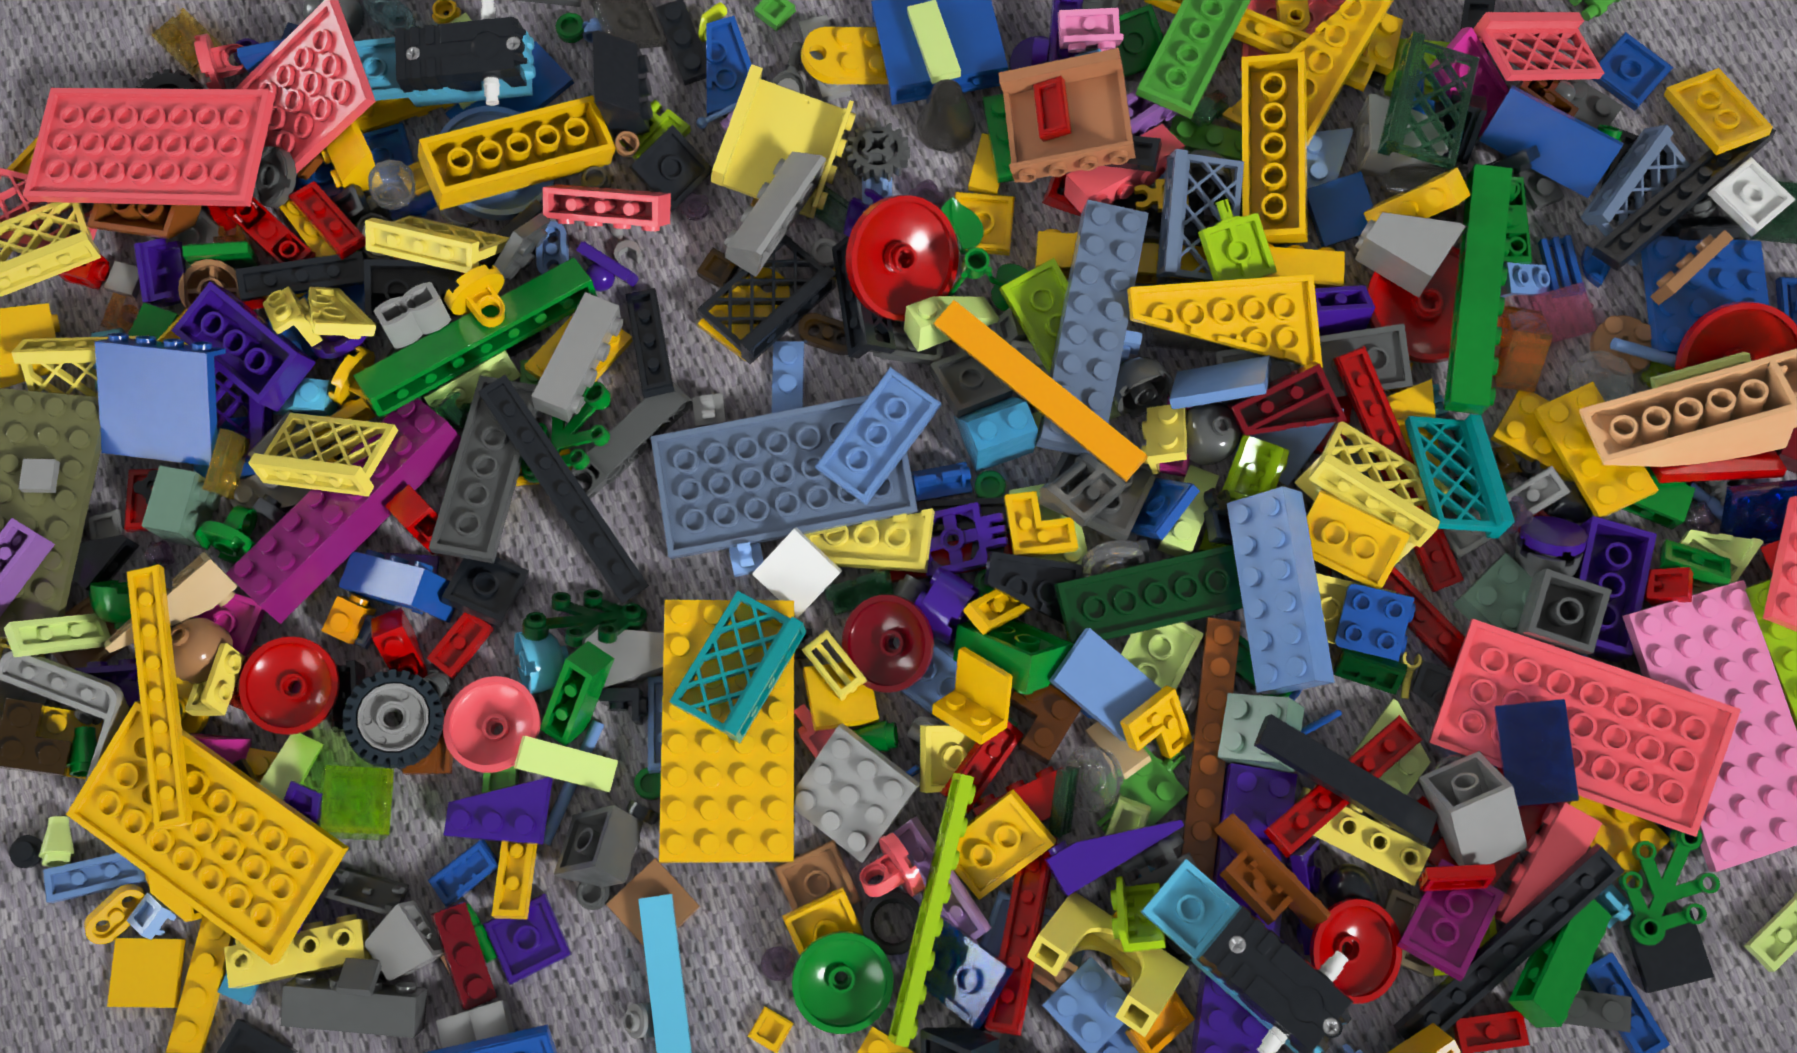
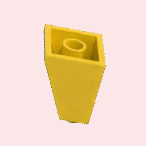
M49 303L0 308V388L25 382L21 364H15L12 356V351L23 339L56 338L55 333L60 332L58 315L51 314ZM32 364L34 373L40 377L52 373L41 364Z

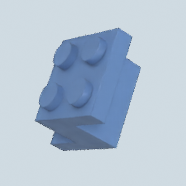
M1089 957L1042 1004L1043 1008L1064 1029V1033L1083 1053H1138L1125 1034V1031L1130 1027L1115 1017L1127 994L1092 957Z

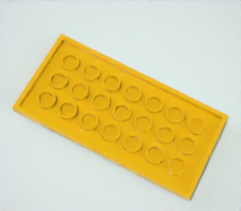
M665 600L659 863L794 862V654L741 743L730 739L727 734L673 706L669 702L731 600ZM756 600L789 618L794 617V601ZM742 602L734 612L736 623L755 618L752 608ZM757 611L758 617L765 615V614H763V613ZM730 619V621L728 622V624H727L726 626L732 624L731 619ZM774 619L760 623L764 638L776 635L783 625ZM756 624L738 629L742 644L760 639ZM734 631L721 634L717 640L719 650L738 646ZM771 643L766 644L767 650ZM762 645L743 650L747 666L761 662L764 657ZM714 647L712 648V650H711L710 653L715 652V648H714ZM740 652L721 657L725 672L743 667ZM717 658L705 661L700 668L702 678L721 673ZM755 670L749 672L750 677H752ZM745 673L727 678L731 694L744 690L748 683ZM697 675L695 676V678H694L693 681L698 680V676H697ZM723 680L704 685L708 700L726 695ZM700 686L688 689L681 701L688 705L704 702ZM738 698L732 700V701H733V705H735V703L737 702ZM728 701L710 706L712 718L724 723L731 712ZM706 708L699 709V711L707 714Z
M135 701L66 815L270 965L278 963L349 847L183 729L182 735L192 824L155 831L153 828L140 701Z

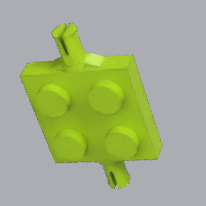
M1229 199L1215 203L1221 221L1213 227L1198 232L1213 280L1262 278L1277 272L1259 214L1254 213L1245 217H1233Z

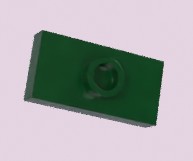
M1342 648L1334 666L1333 675L1396 695L1407 673V664Z

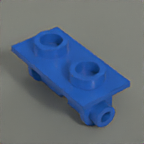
M967 462L911 472L916 502L972 492L970 468L967 467Z

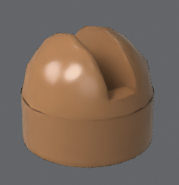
M630 131L618 134L614 143L616 152L622 157L635 155L640 145L638 137ZM622 140L632 151L626 150L619 142Z

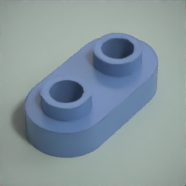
M550 221L545 230L548 233L546 239L539 247H536V265L541 275L549 271V267L552 264L560 265L569 260L568 234L564 226L558 224L557 221ZM557 236L558 240L556 242H548L550 237Z

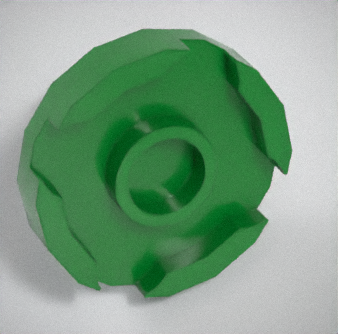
M237 505L231 510L224 523L204 521L195 533L196 540L206 550L210 546L220 551L218 558L235 565L255 545V542L249 537L257 523V512L254 509Z

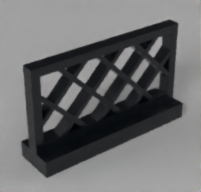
M786 234L771 254L772 260H767L763 266L772 267V279H754L752 274L742 269L697 309L698 314L741 352V357L749 364L753 363L836 288V272L828 265L824 268ZM785 245L794 253V260H775V253ZM775 267H794V279H775ZM797 267H810L816 274L810 279H797ZM737 286H750V298H732V290ZM754 286H772V298H754ZM775 286H794V293L789 298H775ZM715 305H728V317H715L709 310ZM732 305H750V317H732ZM754 305H772V313L767 317H754ZM732 324H750V332L740 340L732 333Z

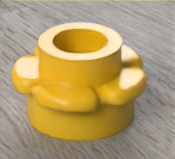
M437 0L433 4L432 18L437 24L450 23L461 16L460 8L452 0Z

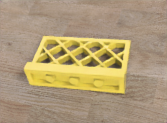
M52 202L0 222V237L5 232H14L8 242L0 240V248H3L0 252V297L101 258L99 249L93 242L80 203ZM73 207L74 210L68 219L58 217L63 210ZM39 219L44 220L37 231L29 229L32 222ZM53 223L62 225L56 236L47 234ZM72 228L81 231L80 233L67 237ZM23 235L33 237L26 247L17 245ZM42 240L51 242L49 245L36 249ZM12 251L21 253L20 256L7 260Z
M407 216L393 222L377 218L365 220L366 251L462 273H467L471 269L478 267L480 260L502 252L510 238L415 216Z
M129 336L130 339H136V337H137V336ZM108 337L23 339L12 351V356L15 364H21L28 391L41 392L45 389L49 393L70 394L76 388L86 396L98 397V391L97 393L80 381L86 374L97 380L96 370L92 368L96 363L94 341L108 339ZM64 363H72L80 368L83 373L76 379L61 369ZM32 364H41L52 373L45 380L34 373ZM55 374L72 385L66 393L49 383Z
M289 413L265 453H254L248 463L263 483L369 497L374 488L370 478L396 436L398 429L395 424ZM296 424L306 425L304 429L290 435ZM325 428H332L330 432L316 438L315 433ZM351 431H358V434L342 441L341 436ZM377 434H383L379 440L368 444L367 439ZM309 436L311 437L312 441L298 448L295 447V443ZM335 439L337 440L338 444L323 452L321 451V446ZM363 442L365 447L348 455L346 450ZM287 447H290V452L282 456H277L278 452ZM313 450L317 452V455L309 459H300V457ZM340 453L344 456V458L334 463L326 462V460ZM369 456L363 468L361 466L352 465L353 463Z
M1338 422L1335 425L1322 456L1308 479L1339 499L1410 532L1411 535L1408 541L1420 548L1438 529L1440 521L1431 515L1418 467L1347 423ZM1340 434L1351 439L1353 445L1346 446ZM1368 452L1377 455L1381 462L1373 463ZM1358 453L1363 464H1355L1350 454ZM1333 455H1340L1343 461ZM1396 469L1405 472L1408 479L1401 480ZM1386 470L1391 481H1383L1378 471ZM1361 472H1368L1370 478ZM1434 477L1435 486L1446 494L1449 488ZM1406 487H1413L1418 498L1411 499ZM1388 489H1395L1397 494L1393 493ZM1422 505H1423V507H1424V509H1425L1426 512H1424L1423 510L1419 509V508L1416 507V506H1422Z

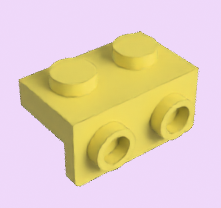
M289 286L283 290L271 293L267 300L263 302L273 330L277 334L294 325L311 347L323 341L320 335H313L308 301L305 297L299 300Z
M1171 404L1147 408V421H1142L1143 437L1146 440V445L1142 446V451L1148 457L1144 464H1149L1153 475L1159 474V463L1187 460L1186 408L1172 409Z
M220 643L207 681L193 685L185 711L192 716H225L245 656L228 643Z

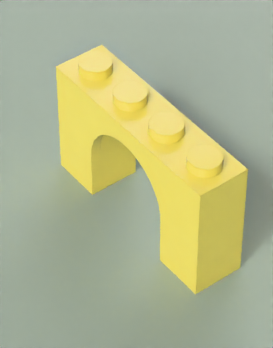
M1077 892L1070 894L1038 934L1027 958L1055 977L1069 958L1078 951L1095 950L1114 958L1126 970L1131 981V991L1115 1017L1145 1037L1189 967L1163 949L1124 952L1121 940L1115 939L1113 935L1112 918L1114 917Z

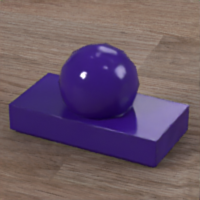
M581 241L576 249L581 255L594 262L587 268L586 273L592 279L595 291L602 292L610 289L614 284L615 276L632 287L638 282L639 278L635 273L585 241Z

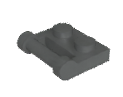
M1081 453L1076 457L1075 463L1052 483L1047 482L1041 487L1040 494L1046 502L1054 503L1083 528L1124 491L1126 484L1090 454ZM1082 473L1090 474L1068 495L1062 491Z

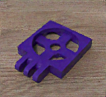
M978 502L935 511L933 527L938 521L943 519L944 531L940 536L931 538L930 552L945 549L949 553L951 565L942 566L938 564L929 552L926 575L931 579L939 567L953 574L986 567L988 550L1009 545L1007 537L995 539V536L1007 532L1006 526L998 525L993 527L992 525L1004 521L1003 513L982 516L981 507ZM956 515L968 517L975 522L976 528L962 531L957 527ZM952 534H956L959 537V542L955 546H951L947 542L948 537ZM978 541L979 550L972 560L963 561L962 548L964 545Z

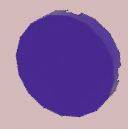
M1536 516L1524 520L1519 533L1520 539H1525L1524 544L1530 549L1556 557L1562 556L1563 552H1571L1570 556H1576L1584 552L1588 540L1586 531L1579 525L1565 519L1550 516Z

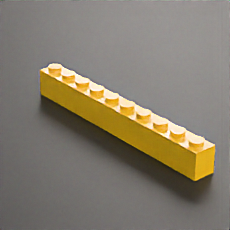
M1057 229L1038 231L1035 268L1054 258L1064 276L1069 278L1078 232L1062 233ZM1143 243L1136 283L1166 285L1208 282L1170 277L1168 279L1156 277L1159 244ZM1268 243L1277 272L1262 278L1314 274L1315 288L1344 286L1345 252L1335 251V249L1329 247L1318 250L1305 249L1299 245L1287 248L1274 247V245ZM1194 246V248L1198 251L1201 257L1206 261L1207 259L1203 247ZM1189 251L1181 257L1180 270L1193 271L1199 266V263ZM1203 268L1198 271V272L1206 273V272L1203 270Z

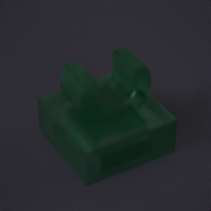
M451 392L445 399H435L429 406L447 420L454 430L465 427L467 420L465 414L469 412L471 406L470 403H464L460 408L456 406V399L461 395L459 392Z

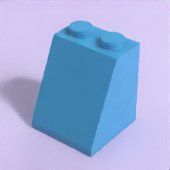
M1012 396L957 418L954 416L976 473L1034 452L1038 428L1025 400Z

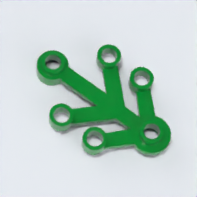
M594 382L591 388H586L583 394L586 403L566 426L565 421L552 416V436L548 427L543 423H539L549 439L551 437V443L558 453L561 450L591 442L596 446H603L609 441L610 433L602 425H595L590 430L577 433L596 409L603 410L611 402V394L601 382ZM580 448L574 449L570 454L561 456L568 467L572 466L576 470H583L590 462L589 456ZM523 460L521 469L524 478L530 483H539Z
M1675 829L1671 830L1670 840L1675 848L1662 877L1654 860L1657 854L1654 844L1649 841H1639L1633 845L1632 854L1639 861L1653 896L1648 908L1640 892L1643 886V879L1639 873L1626 871L1619 876L1618 882L1620 887L1626 892L1634 912V916L1630 921L1631 935L1640 944L1656 945L1662 941L1667 929L1686 923L1701 924L1706 920L1707 912L1705 908L1697 903L1686 904L1682 911L1662 916L1667 903L1698 893H1715L1720 888L1719 878L1713 873H1701L1694 880L1676 885L1690 851L1697 849L1702 843V833L1700 830L1696 837L1693 836L1692 843H1688L1685 840V833ZM1642 845H1645L1649 850L1646 858L1640 854V847ZM1629 875L1635 879V886L1633 888L1626 884V878ZM1705 877H1708L1712 882L1710 889H1706L1703 885ZM1693 907L1699 913L1696 920H1693L1689 914ZM1647 922H1650L1654 928L1650 935L1644 930V925Z

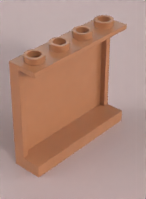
M1119 48L999 72V82L1004 96L1011 156L1009 168L1015 183H1029L1037 178L1047 176L1060 177L1068 172L1078 170L1090 171L1099 166L1109 164L1121 165L1129 159L1136 158ZM1062 76L1066 85L1071 134L1043 142L1039 138L1033 84Z

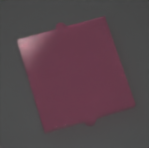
M1584 282L1529 297L1535 316L1533 323L1538 327L1543 345L1591 333L1597 329L1592 313L1594 305L1589 303Z

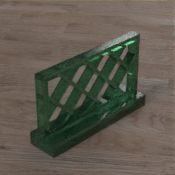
M1413 31L1402 47L1377 153L1390 156L1392 152L1444 168L1453 169L1457 161L1480 58L1424 41L1425 34ZM1424 53L1435 55L1440 64L1430 69L1423 59ZM1456 62L1468 65L1467 75L1459 78L1451 65ZM1442 69L1445 70L1452 81L1443 87L1434 76V73ZM1427 78L1434 91L1424 96L1417 83ZM1456 87L1462 99L1453 105L1445 91ZM1438 95L1446 109L1435 114L1427 100ZM1420 104L1428 118L1417 123L1411 113V109ZM1449 113L1456 126L1447 132L1439 118ZM1431 122L1440 136L1429 141L1421 127ZM1414 131L1422 145L1417 148L1404 145L1405 135ZM1443 140L1450 151L1448 158L1438 155L1432 145Z

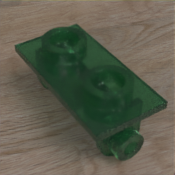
M875 569L873 573L857 577L856 580H848L836 585L834 583L830 584L829 588L825 589V595L828 601H833L834 615L837 616L852 611L860 603L871 597L894 595L890 570L880 571Z

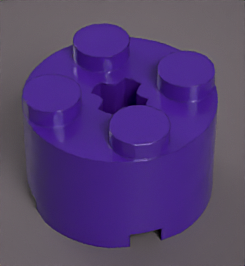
M939 567L930 581V584H932L928 593L922 591L915 604L927 617L933 636L949 645L950 640L954 641L956 639L957 624L967 622L969 619L963 612V609L968 603L979 598L981 589L952 572Z

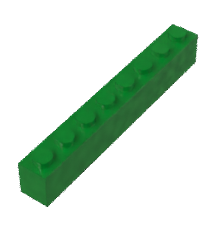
M1474 164L1467 176L1466 186L1471 195L1465 199L1462 224L1466 227L1461 233L1443 410L1482 415L1489 406H1493L1495 401L1496 388L1491 387L1492 375H1496L1499 365V358L1494 357L1495 346L1499 345L1502 335V328L1497 327L1498 316L1502 315L1505 298L1500 297L1501 286H1504L1508 273V269L1503 267L1504 257L1508 256L1510 250V238H1506V232L1513 220V209H1509V201L1513 199L1516 190V180H1512L1513 168Z
M573 257L502 295L500 298L505 305V318L499 326H483L471 312L353 376L364 397L380 419L571 315L576 311L585 292L597 297L592 279ZM493 305L485 306L482 309V314L487 317H495L500 312Z

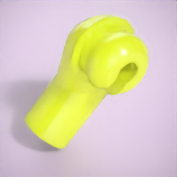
M718 2L702 14L698 31L699 39L702 42H706V24L720 20L727 15V8L723 3Z

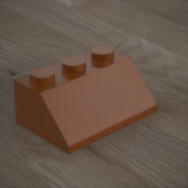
M94 203L87 226L92 229L171 239L196 225L202 205Z

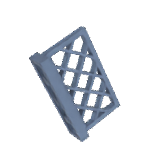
M1668 124L1645 128L1581 215L1580 218L1587 226L1596 225L1605 237L1613 231V228L1608 223H1610L1615 215L1619 214V225H1621L1628 219V214H1634L1644 205V192H1651V198H1653L1664 188L1660 185V170L1667 169V184H1669L1677 177V169L1683 172L1691 166L1670 140L1674 132ZM1662 149L1667 153V165H1660V152ZM1647 170H1651V187L1644 188V174ZM1631 192H1635V210H1628V196ZM1641 252L1628 262L1630 266L1638 265L1641 260Z
M1175 149L1167 156L1156 277L1214 281L1207 260L1205 261L1194 248L1201 241L1200 237L1191 244L1184 235V226L1192 221L1199 231L1206 229L1197 215L1207 207L1220 222L1221 218L1218 209L1213 203L1223 194L1232 204L1233 217L1240 215L1244 161L1188 154V150ZM1190 163L1200 164L1208 175L1197 183L1189 173ZM1222 167L1235 169L1234 182L1228 187L1225 186L1216 174ZM1210 177L1222 191L1212 200L1208 198L1200 187ZM1192 191H1195L1205 203L1196 213L1186 203L1187 195ZM1185 213H1186V214L1188 215V217H1189L1186 221H1185ZM1184 244L1186 249L1182 251V246ZM1188 251L1199 263V266L1193 271L1180 270L1181 257ZM1203 268V270H1204L1206 273H1202V272H1198V271Z

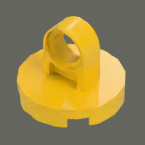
M486 265L478 266L456 280L459 286L453 293L448 289L444 301L453 314L465 315L472 312L483 326H499L505 318V305L498 295L503 287L504 277L494 265H492L491 269H488ZM493 305L500 312L495 317H487L482 314V309L485 306Z
M364 346L355 348L356 352H358L355 357L348 354L332 378L331 384L336 386L334 392H329L328 396L339 405H344L346 402L353 400L356 395L366 400L353 376L365 368L374 365V352Z

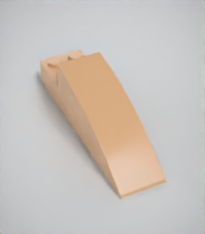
M1797 349L1579 409V414L1603 465L1654 467L1691 465L1729 460L1786 448L1793 429L1797 427Z

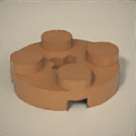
M1625 315L1610 316L1594 330L1591 336L1590 351L1592 356H1595L1596 360L1600 363L1599 366L1609 374L1621 377L1631 376L1643 370L1651 362L1647 359L1610 349V343L1615 337L1651 347L1650 325L1642 323L1636 318Z

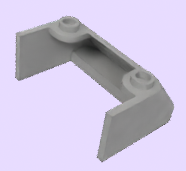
M10 651L0 659V723L6 698L43 703L44 706L52 699L104 719L85 780L86 782L130 711L122 690L113 683L38 655L14 657L12 651Z

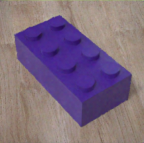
M211 281L171 330L188 345H192V342L206 341L212 342V347L226 348L225 354L214 356V367L258 404L277 412L316 364L312 358L281 333L277 334L267 321L233 293Z
M1592 516L1580 525L1586 531L1588 540L1581 564L1574 577L1612 590L1594 652L1588 655L1618 663L1632 656L1633 646L1622 616L1642 609L1657 534Z

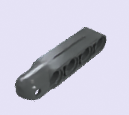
M675 383V392L645 398L609 432L610 439L605 445H595L587 453L590 462L583 470L571 469L579 484L582 482L589 483L591 488L586 494L590 499L606 484L613 482L639 455L643 454L652 445L651 436L660 435V433L664 434L690 409L693 400Z

